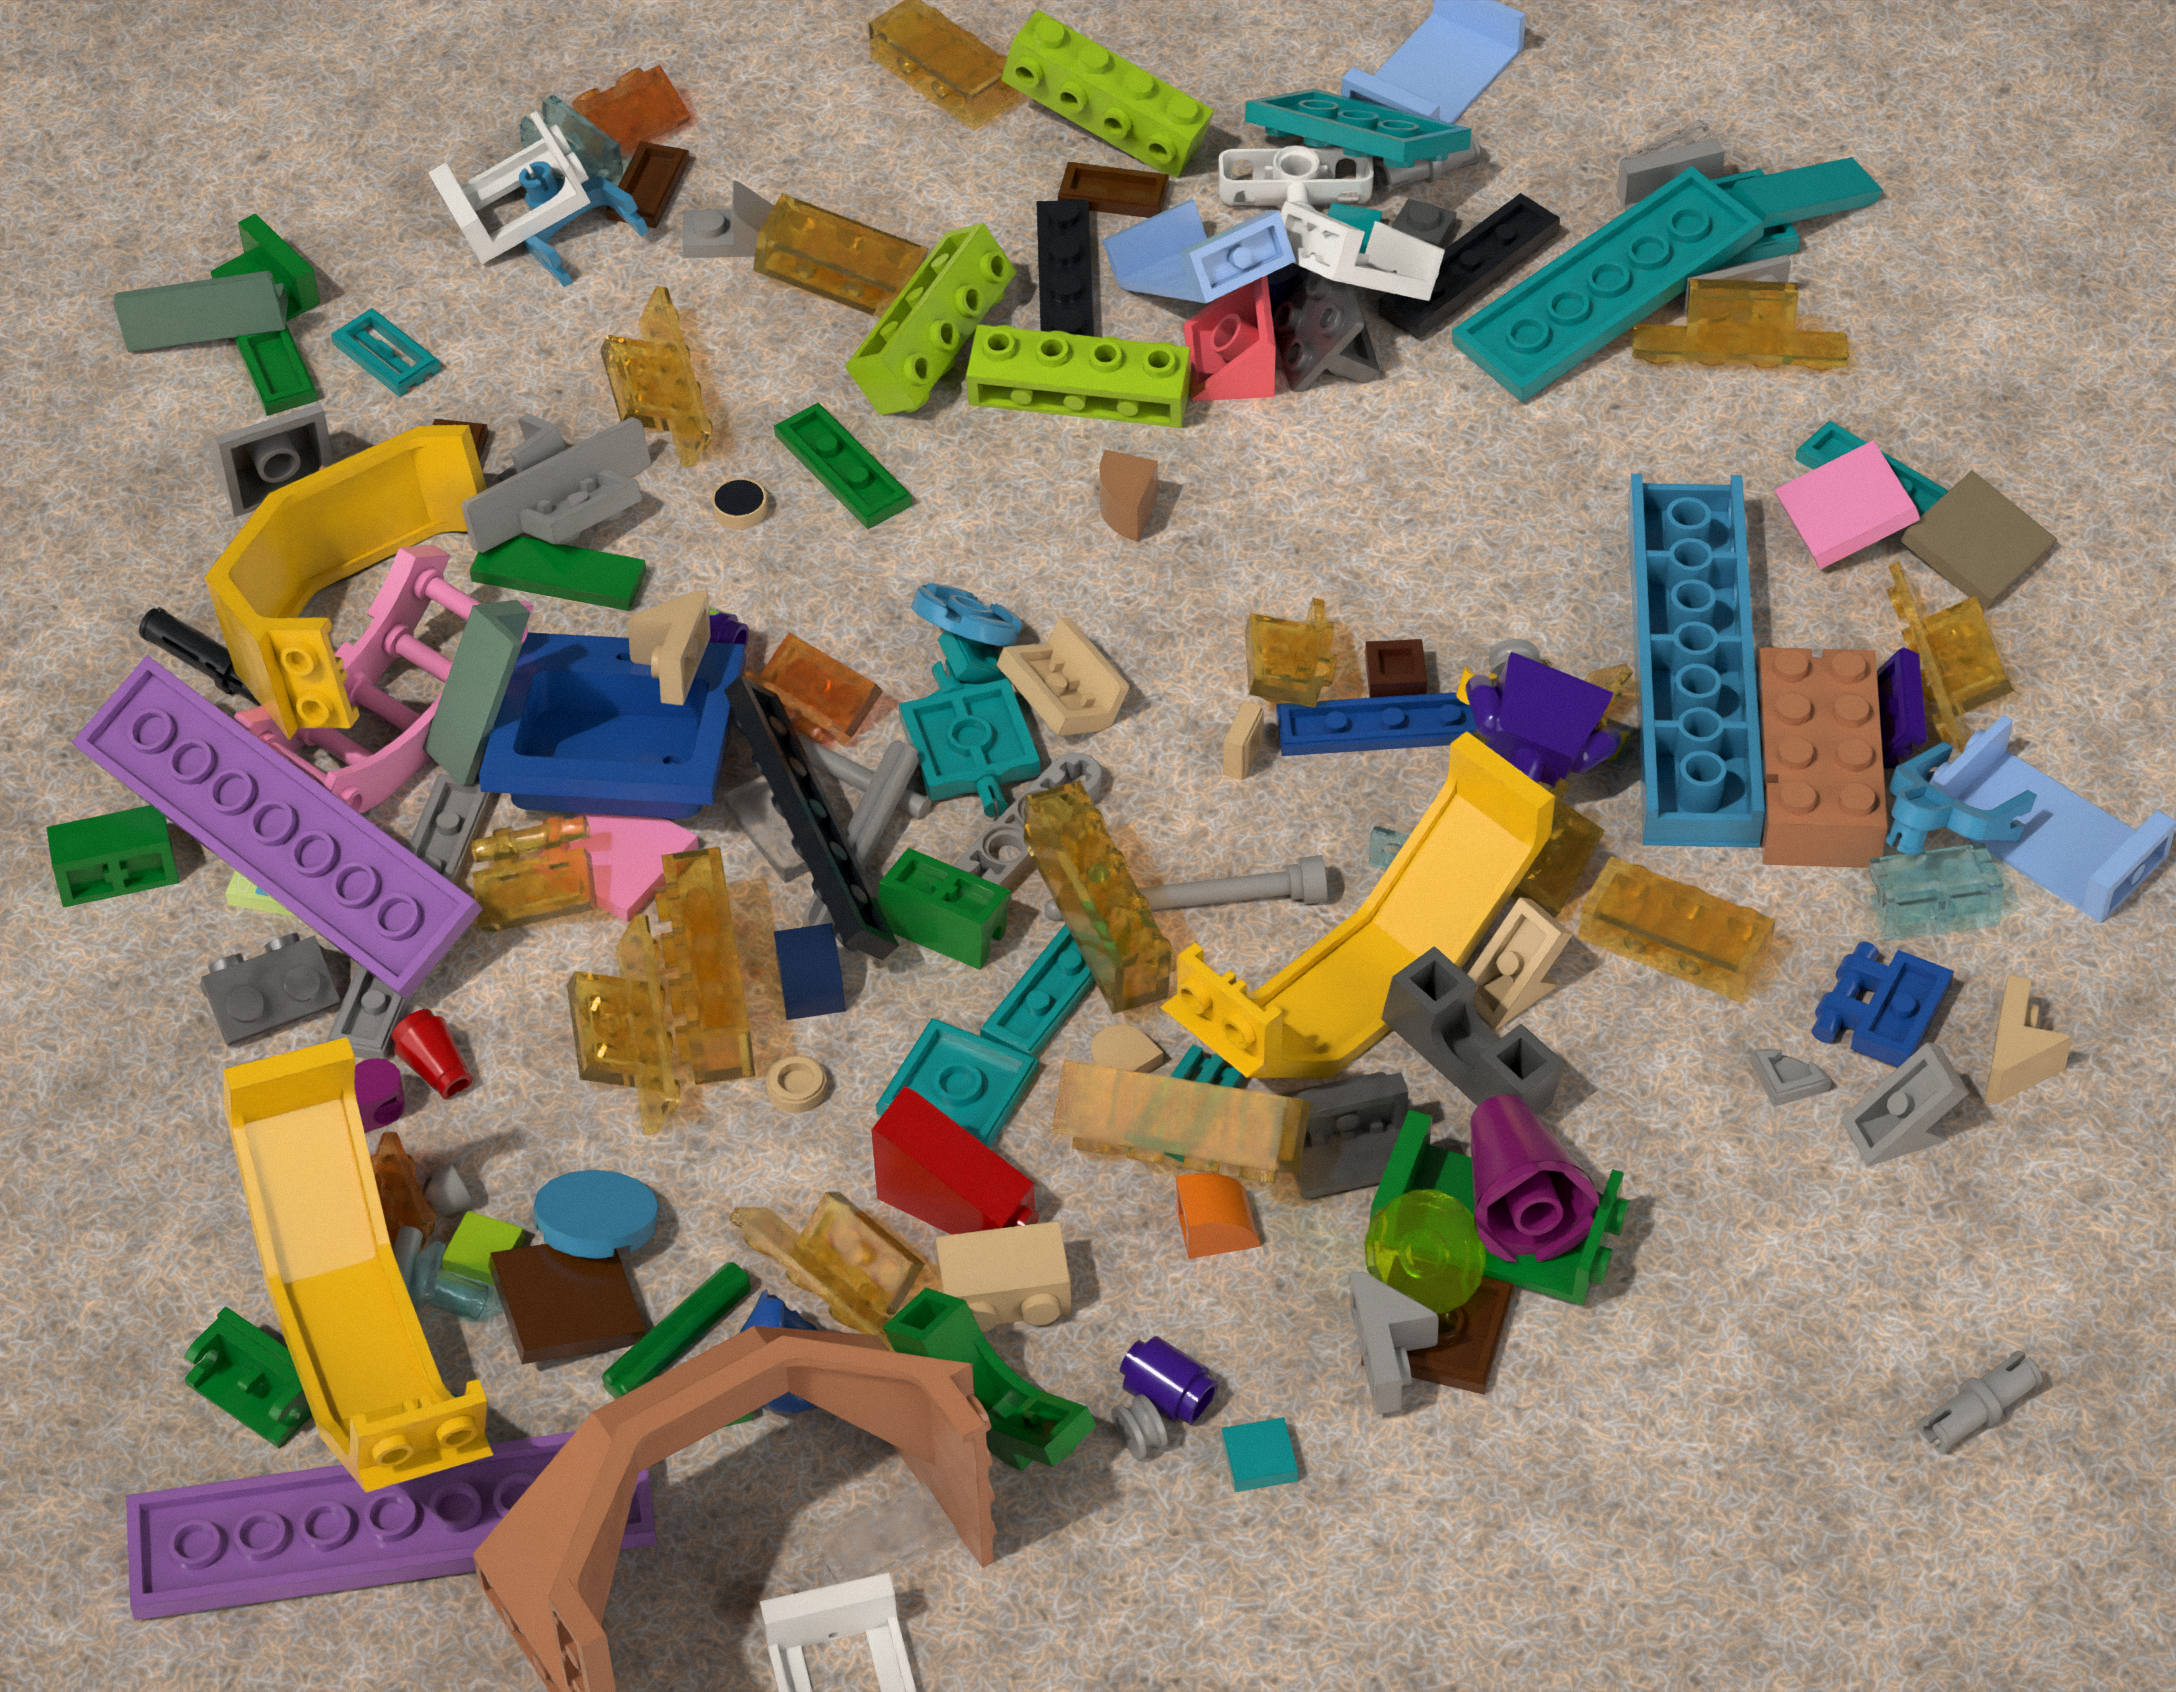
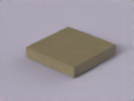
M1973 470L1920 517L1921 520L1913 523L1905 531L1901 539L1903 544L1975 603L1985 609H1988L2047 554L2057 541L2056 537Z

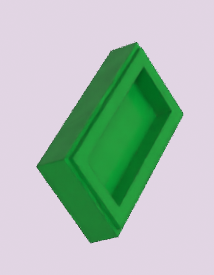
M287 324L285 330L235 337L236 347L267 416L318 401L314 384Z

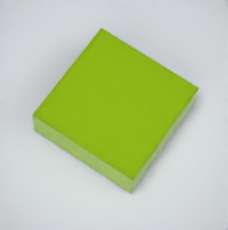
M467 1211L441 1258L443 1270L495 1285L488 1267L490 1253L521 1248L526 1239L524 1228Z

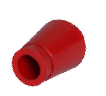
M422 1009L405 1017L394 1028L391 1038L396 1044L394 1048L395 1054L437 1091L443 1099L446 1100L455 1095L456 1092H460L471 1085L473 1077L468 1072L467 1066L443 1017L435 1016L429 1009Z

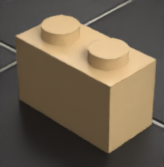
M1060 1221L935 1237L937 1270L941 1292L966 1300L982 1333L990 1331L997 1324L1025 1321L1031 1325H1046L1055 1321L1059 1316L1072 1315L1071 1282Z

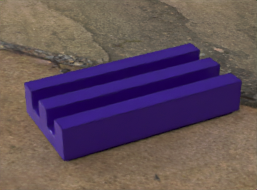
M1905 647L1899 649L1877 669L1884 769H1896V766L1899 765L1898 756L1907 759L1913 753L1912 743L1920 747L1927 741L1919 653Z

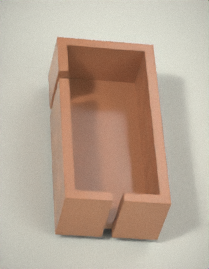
M1760 647L1756 688L1765 807L1761 834L1763 865L1880 868L1887 833V812L1875 650L1823 649L1822 657H1812V649Z

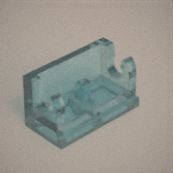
M554 94L543 100L541 114L544 117V124L547 128L557 124L589 179L601 176L618 187L624 175L620 143ZM527 116L523 117L520 124L522 150L542 139L539 130L534 131V122ZM552 173L555 178L565 182V177L562 174Z
M1985 843L1927 850L1918 855L1905 853L1870 858L1869 873L1876 887L1877 894H1871L1869 897L1885 942L2000 926L2004 883Z

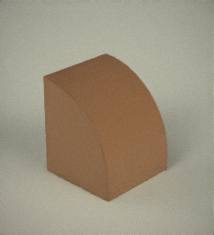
M1105 450L1099 467L1100 509L1102 516L1115 532L1125 538L1138 542L1158 497V461Z

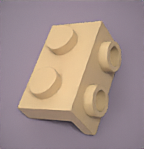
M1071 618L1058 619L1047 643L1004 647L996 664L1004 675L1009 678L1015 690L1029 702L1042 717L1046 726L1054 731L1057 736L1099 732L1112 726L1129 690V685Z

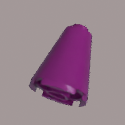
M1504 1094L1491 1097L1482 1102L1474 1110L1470 1120L1474 1223L1479 1238L1488 1252L1504 1261L1517 1262L1515 1255L1535 1254L1537 1262L1550 1260L1573 1249L1589 1234L1594 1221L1592 1214L1595 1206L1599 1207V1196L1593 1181L1525 1100L1515 1095Z

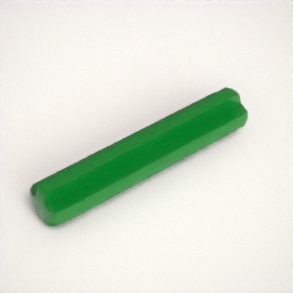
M727 1262L603 1373L602 1380L605 1390L617 1399L651 1381L750 1291V1277L747 1272L734 1262Z

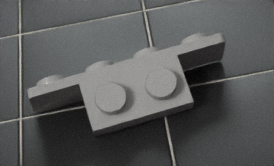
M633 417L628 418L464 500L461 507L472 549L483 553L522 532L548 541L550 544H566L577 539L581 531L599 522L615 520L623 514L624 509L642 501L638 480L631 478L651 466L642 421Z

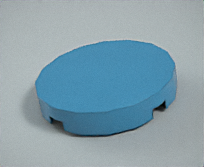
M928 583V585H922L921 588L918 587L911 605V609L926 621L954 634L990 645L1015 646L1023 625L1021 619L998 603H991L989 608L978 602V597L973 596V593L948 585Z
M586 1170L570 1172L550 1180L537 1192L534 1202L533 1224L536 1231L541 1230L544 1233V1241L552 1248L575 1257L593 1259L614 1256L615 1248H623L629 1245V1252L635 1251L643 1247L654 1236L658 1222V1202L653 1191L638 1179L612 1171Z

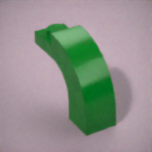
M926 1287L882 1327L894 1351L897 1353L973 1364L974 1395L983 1405L991 1423V1429L986 1432L987 1447L993 1455L1017 1470L1023 1471L1033 1460L1051 1467L1056 1466L1062 1459L1068 1457L1075 1450L1077 1444L1097 1426L1087 1406L1044 1392L1023 1380L1010 1369L984 1337L966 1300Z

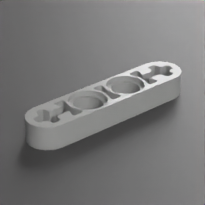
M1078 752L1064 754L1054 760L952 866L978 877H981L982 867L985 873L981 878L1011 889L1097 799L1101 793L1102 784L1101 767L1098 761L1090 755ZM1080 775L1086 776V782L1075 780L1066 789V776L1071 779H1076ZM1064 791H1065V799L1061 796V795L1064 793ZM1038 809L1051 811L1057 816L1055 820L1044 825H1037L1026 819L1029 813ZM1000 846H1013L1022 852L1019 857L1011 861H1000L990 855L994 849Z

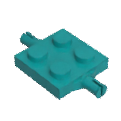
M947 659L945 660V671L942 662L938 661L934 664L931 671L936 679L939 690L925 698L899 704L900 721L908 743L915 746L918 750L919 763L917 768L928 798L932 802L970 792H977L984 807L985 815L994 818L995 805L998 816H1001L1008 809V804L1004 799L1000 786L1041 775L1040 758L1009 678L985 684H962L959 679H956Z

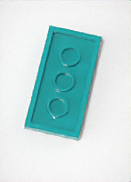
M1314 88L1246 101L1245 122L1264 126L1265 133L1277 137L1299 135L1304 137V144L1314 147H1332L1337 145L1344 147L1343 154L1351 157L1368 158L1375 155L1384 158L1383 164L1388 167L1412 168L1415 166V160L1420 159L1426 161H1445L1448 159L1449 153L1470 149L1471 128Z

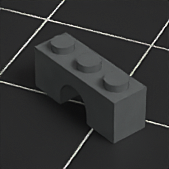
M1435 946L1392 977L1381 1019L1476 1106H1479L1491 1097L1504 1094L1522 1098L1537 1115L1552 1104L1565 1062L1522 1024H1519L1502 1038L1494 1035L1483 1024L1475 1008L1474 995L1478 984Z

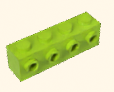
M1038 9L1013 39L1001 77V81L1156 170L1176 178L1181 175L1201 148L1215 111Z
M984 223L947 231L844 366L878 414L885 415L900 411L911 413L921 408L931 396L929 391L940 376L947 373L956 362L954 357L965 342L975 336L977 324L982 321L991 308L1000 303L1005 297L1004 289L1016 275L1017 270Z
M977 324L966 374L969 405L1182 428L1191 383L1190 347L1177 346L1168 342L1149 343L1122 340L1113 336L1092 337L1068 334L1063 331L1045 332L1017 329L1009 325L989 326Z

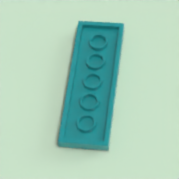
M1691 166L1452 329L1453 345L1523 403L1685 291L1688 278L1711 273L1763 237V221Z

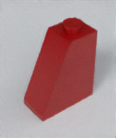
M904 1086L871 1129L877 1199L951 1235L1038 1224L1039 1212L1035 1210L1034 1183L919 1093Z

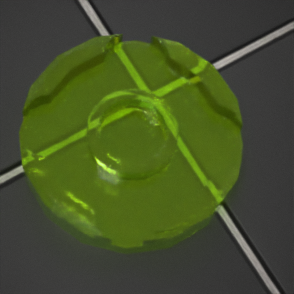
M1412 1190L1390 1200L1371 1219L1364 1241L1366 1268L1369 1275L1431 1309L1437 1315L1447 1313L1465 1304L1480 1286L1486 1265L1485 1246L1475 1228L1474 1215L1457 1198L1439 1190Z

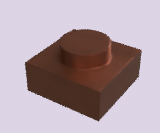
M1422 639L1366 641L1365 661L1369 698L1427 694V675Z

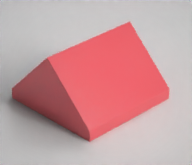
M1266 275L1215 299L1183 324L1185 345L1190 347V393L1192 401L1275 397L1276 345Z

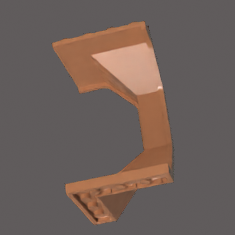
M752 1326L593 1411L472 1554L479 1586L549 1692H617L607 1635L601 1624L639 1472L787 1392L891 1443L981 1567L984 1568L994 1562L992 1538L997 1535V1530L991 1517L990 1503L995 1501V1495L989 1482L988 1468L993 1465V1460L987 1447L986 1432L991 1429V1423L983 1405L974 1395L973 1364L891 1352L878 1335Z

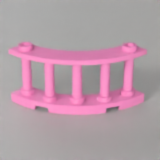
M435 545L401 547L398 549L383 586L367 611V614L374 620L354 646L345 641L334 653L335 657H342L344 665L341 669H346L348 677L343 684L350 705H362L404 731L399 737L373 754L334 728H298L289 741L262 705L250 710L236 712L234 716L236 722L359 814L381 804L432 759L423 747L442 695L441 692L438 698L421 716L373 685L379 680L394 659L404 657L446 683L453 661L414 638L413 631L431 600L466 621L472 606L482 604L444 581L443 573L450 554ZM526 600L519 601L525 608L532 612L534 607L533 604L529 603ZM526 624L524 633H523L522 638H521L522 644L524 643V641H525V639H526V637H527V633H528V626H527V624ZM305 744L308 746L317 744L350 766L328 771L326 774L294 752L298 751Z

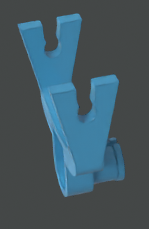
M544 161L529 164L534 173L533 178H531L526 168L519 174V181L527 191L525 200L530 210L552 199L564 186V182L553 176L550 165ZM592 177L581 183L591 203L523 241L526 249L563 287L572 284L573 281L568 272L560 265L563 262L557 251L549 246L547 242L562 227L592 208L609 205L640 236L649 231L644 219L636 212L638 207L633 197L604 177Z
M1944 741L1907 762L1896 766L1889 785V790L1896 796L1891 811L1895 820L1891 831L1887 834L1886 842L1892 847L1896 846L1898 839H1900L1896 850L1918 855L1923 852L1928 831L1943 827L1978 841L2019 842L2025 824L2013 819L2016 816H2022L2031 812L2037 794L2026 790L1992 810L1974 808L1947 795L1929 783L1935 773L1934 771L1929 772L1930 769L1933 767L1938 768L1944 762H1948L1953 746Z

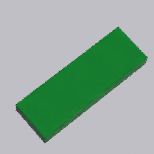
M819 402L774 425L775 436L867 529L912 506V495Z
M515 536L483 553L478 552L470 568L471 582L630 611L647 572L644 559L563 544L554 545L547 541Z

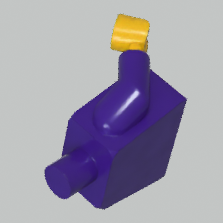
M1514 652L1510 653L1497 682L1498 675L1490 672L1488 677L1476 675L1470 670V667H1464L1456 697L1461 702L1470 705L1478 733L1487 738L1486 746L1538 784L1541 781L1553 787L1562 786L1570 772L1584 774L1605 760L1615 761L1631 735V732L1627 730L1619 732L1616 728L1607 725L1608 719L1603 717L1614 692Z

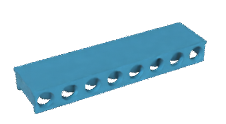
M1631 473L1627 508L1643 846L1760 848L1765 807L1742 475H1731L1730 485L1643 483L1642 474Z

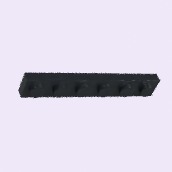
M739 676L724 690L735 712L732 715L733 722L740 732L746 736L754 752L751 757L756 769L766 778L774 794L771 797L772 804L776 811L786 820L793 834L791 844L796 853L806 862L814 879L811 883L813 891L826 904L834 921L832 930L835 937L848 950L852 952L859 950L883 961L899 944L778 694Z

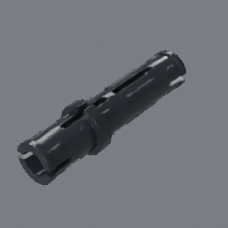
M158 607V609L152 608L145 614L139 626L141 638L157 645L182 662L214 680L215 686L224 693L232 694L235 692L258 707L261 706L235 673L228 648L180 621L161 607Z

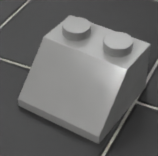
M321 403L207 440L214 475L234 517L256 511L269 493L317 472L321 465L328 467L335 464L325 412Z

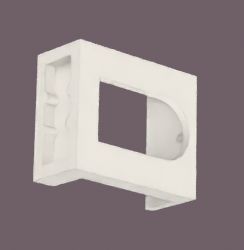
M537 111L531 113L530 116L542 136L541 140L462 185H459L446 162L428 172L481 265L591 203L581 186V183L587 181L589 177L575 153L572 152L557 124L547 128ZM537 161L547 162L552 169V173H559L565 177L564 186L556 196L488 235L476 211L522 186L519 181V174L524 168L528 170L531 178H533L534 173L529 164Z
M1289 201L1284 202L1281 217L1296 260L1293 263L1333 281L1426 301L1430 300L1435 281L1439 275L1445 249L1375 221L1365 254L1359 253L1365 234L1364 231L1302 204Z
M889 1572L760 1601L763 1631L778 1692H812L802 1647L866 1633L880 1691L917 1692L897 1619L895 1593Z

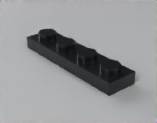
M1518 194L1445 249L1439 275L1435 281L1429 301L1387 292L1379 298V314L1416 339H1419L1559 233L1560 217L1524 194Z
M1088 200L1036 201L1040 330L1045 332L1063 331L1073 335L1094 337Z

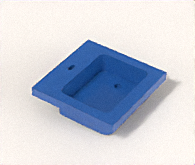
M528 632L518 655L479 772L481 792L510 793L512 803L524 810L676 819L689 818L701 811L703 804L713 805L733 720L732 715L734 714V710L724 690L739 676L743 677L746 664L745 644L708 642L684 705L661 703L659 679L652 678L651 665L635 664L631 661L629 638Z

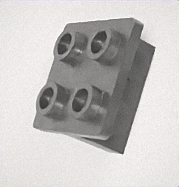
M1311 271L1307 279L1286 301L1279 305L1272 316L1275 337L1291 391L1304 392L1325 369H1328L1338 377H1348L1363 384L1370 383L1380 372L1353 285L1333 281Z
M1376 1072L1276 1094L1270 1097L1269 1108L1302 1198H1313L1381 1182L1407 1116L1409 1091L1402 1072L1386 1075L1384 1072Z

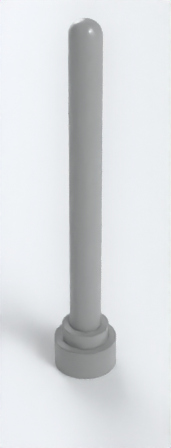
M1319 855L1298 858V864L1287 865L1288 871L1052 898L1046 903L1044 910L1050 920L1064 921L1069 920L1077 909L1092 917L1289 894L1291 895V900L1303 899L1304 904L1328 902L1324 860L1323 856Z

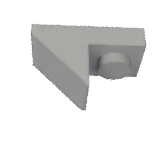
M733 181L732 209L684 211L682 244L684 258L788 256L789 215L738 181Z
M1926 1042L1841 1118V1121L1866 1164L1872 1166L1949 1141L1938 1120L1966 1097L1969 1092L1940 1046Z
M1363 1271L1350 1273V1307L1375 1413L1377 1415L1400 1411L1402 1386L1411 1384V1371L1406 1351L1435 1346L1438 1343L1439 1318L1431 1309Z

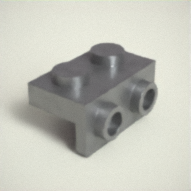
M298 933L288 934L265 944L264 947L267 953L244 961L242 954L238 953L208 965L210 974L201 977L200 987L203 995H207L227 1046L340 1004L339 995L315 935L300 940Z

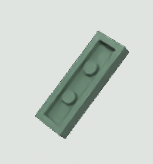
M263 271L118 292L114 295L113 304L128 352L285 330L288 298L284 283L275 284L272 273Z
M518 600L472 606L423 747L460 785L474 783L522 647L521 638L531 612Z

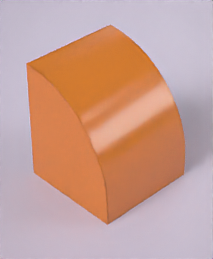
M1214 1173L1176 1176V1211L1189 1259L1261 1247L1248 1194L1241 1183L1231 1177Z

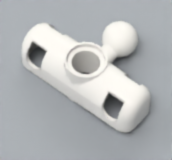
M1294 145L1283 149H1229L1219 155V197L1223 203L1229 206H1277L1279 209H1283L1285 201L1302 204L1315 210L1313 205H1331V203L1360 205L1367 202L1372 195L1373 160L1372 157L1358 158L1343 154L1344 148H1307ZM1345 158L1354 160L1356 163V179H1335L1336 163ZM1242 159L1250 161L1253 165L1252 180H1232L1233 164ZM1357 192L1359 194L1357 198L1338 197L1341 193Z

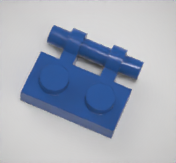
M1865 941L1859 942L1853 954L1844 956L1836 971L1838 982L1833 991L1825 993L1815 1010L1817 1021L1811 1031L1817 1040L1830 1043L1835 1038L1839 1028L1842 1030L1847 1027L1855 1031L1852 1036L1850 1049L1899 1067L1921 1045L1951 987L1954 971L1901 950H1897L1890 965L1887 966L1876 961L1879 955V950L1876 946ZM1869 989L1875 992L1869 1004L1855 999L1859 991Z

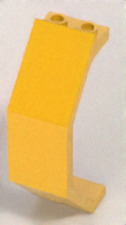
M469 425L417 426L269 493L204 577L235 673L260 705L264 707L268 715L289 741L298 728H351L360 716L357 706H350L343 684L348 676L346 669H341L344 665L342 657H335L328 636L329 631L332 629L330 618L297 617L319 590L396 554L399 548L413 546L436 534L467 531L461 507L462 502L487 489Z
M1466 731L1450 744L1448 776L1441 791L1365 903L1354 914L1264 985L1251 992H1247V983L1239 979L1236 982V974L1231 970L1220 976L1204 964L1203 948L1194 942L1177 955V994L1160 1006V1008L1247 1078H1332L1392 1030L1381 1018L1391 979L1395 974L1434 946L1460 969L1463 968L1551 836L1555 796Z
M348 1037L223 1069V1105L266 1288L318 1432L323 1442L367 1493L493 1456L485 1434L488 1400L480 1380L476 1379L466 1382L465 1395L456 1398L445 1387L396 1262L388 1236L355 1094V1055Z

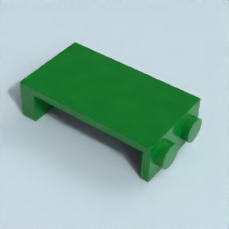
M1408 1110L1371 1205L1368 1241L1492 1279L1513 1283L1522 1288L1584 1306L1591 1284L1603 1285L1613 1253V1249L1605 1247L1609 1233L1620 1236L1626 1221L1630 1200L1620 1197L1624 1172L1612 1169L1603 1196L1598 1195L1599 1207L1596 1205L1592 1214L1594 1221L1590 1232L1573 1249L1545 1261L1537 1262L1535 1254L1515 1255L1517 1262L1504 1261L1488 1252L1475 1228L1472 1157L1430 1145L1433 1116Z

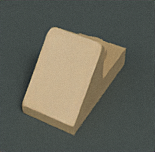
M695 590L638 612L628 620L630 659L635 664L651 665L652 678L659 679L661 703L684 705L711 636L708 591Z
M1519 897L1467 974L1478 984L1474 995L1477 1013L1495 1029H1499L1559 986L1547 974V971L1573 934L1532 899Z
M2013 975L2007 976L1984 1102L1998 1104L2065 1070L2072 1038L2068 1034L2036 1028L2039 1005L2028 1003L2032 979Z

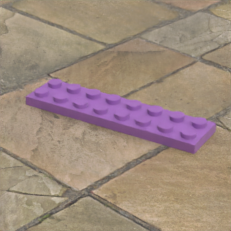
M148 655L71 742L90 760L406 1001L483 910L476 900Z
M576 1431L490 1443L493 1456L367 1493L343 1465H335L126 1495L130 1608L134 1620L476 1571L472 1554ZM648 1468L638 1474L620 1550L657 1545Z

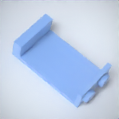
M1433 0V13L1374 75L1352 67L1342 77L1341 96L1453 124L1523 50L1526 14L1495 0Z
M1187 200L1102 240L1116 283L1123 290L1200 303L1213 301L1296 261L1280 211L1267 210L1207 238L1195 200Z
M2002 715L1986 731L1983 729L1976 731L1967 742L1963 753L1952 764L1944 762L1935 771L1929 783L1947 795L1982 810H1992L2026 790L2037 794L2031 812L2022 816H2016L2013 819L2025 824L2019 842L1978 841L1965 838L2094 920L2102 923L2169 855L2176 821L2157 809L2137 830L2129 827L2008 752L2007 746L2013 720Z

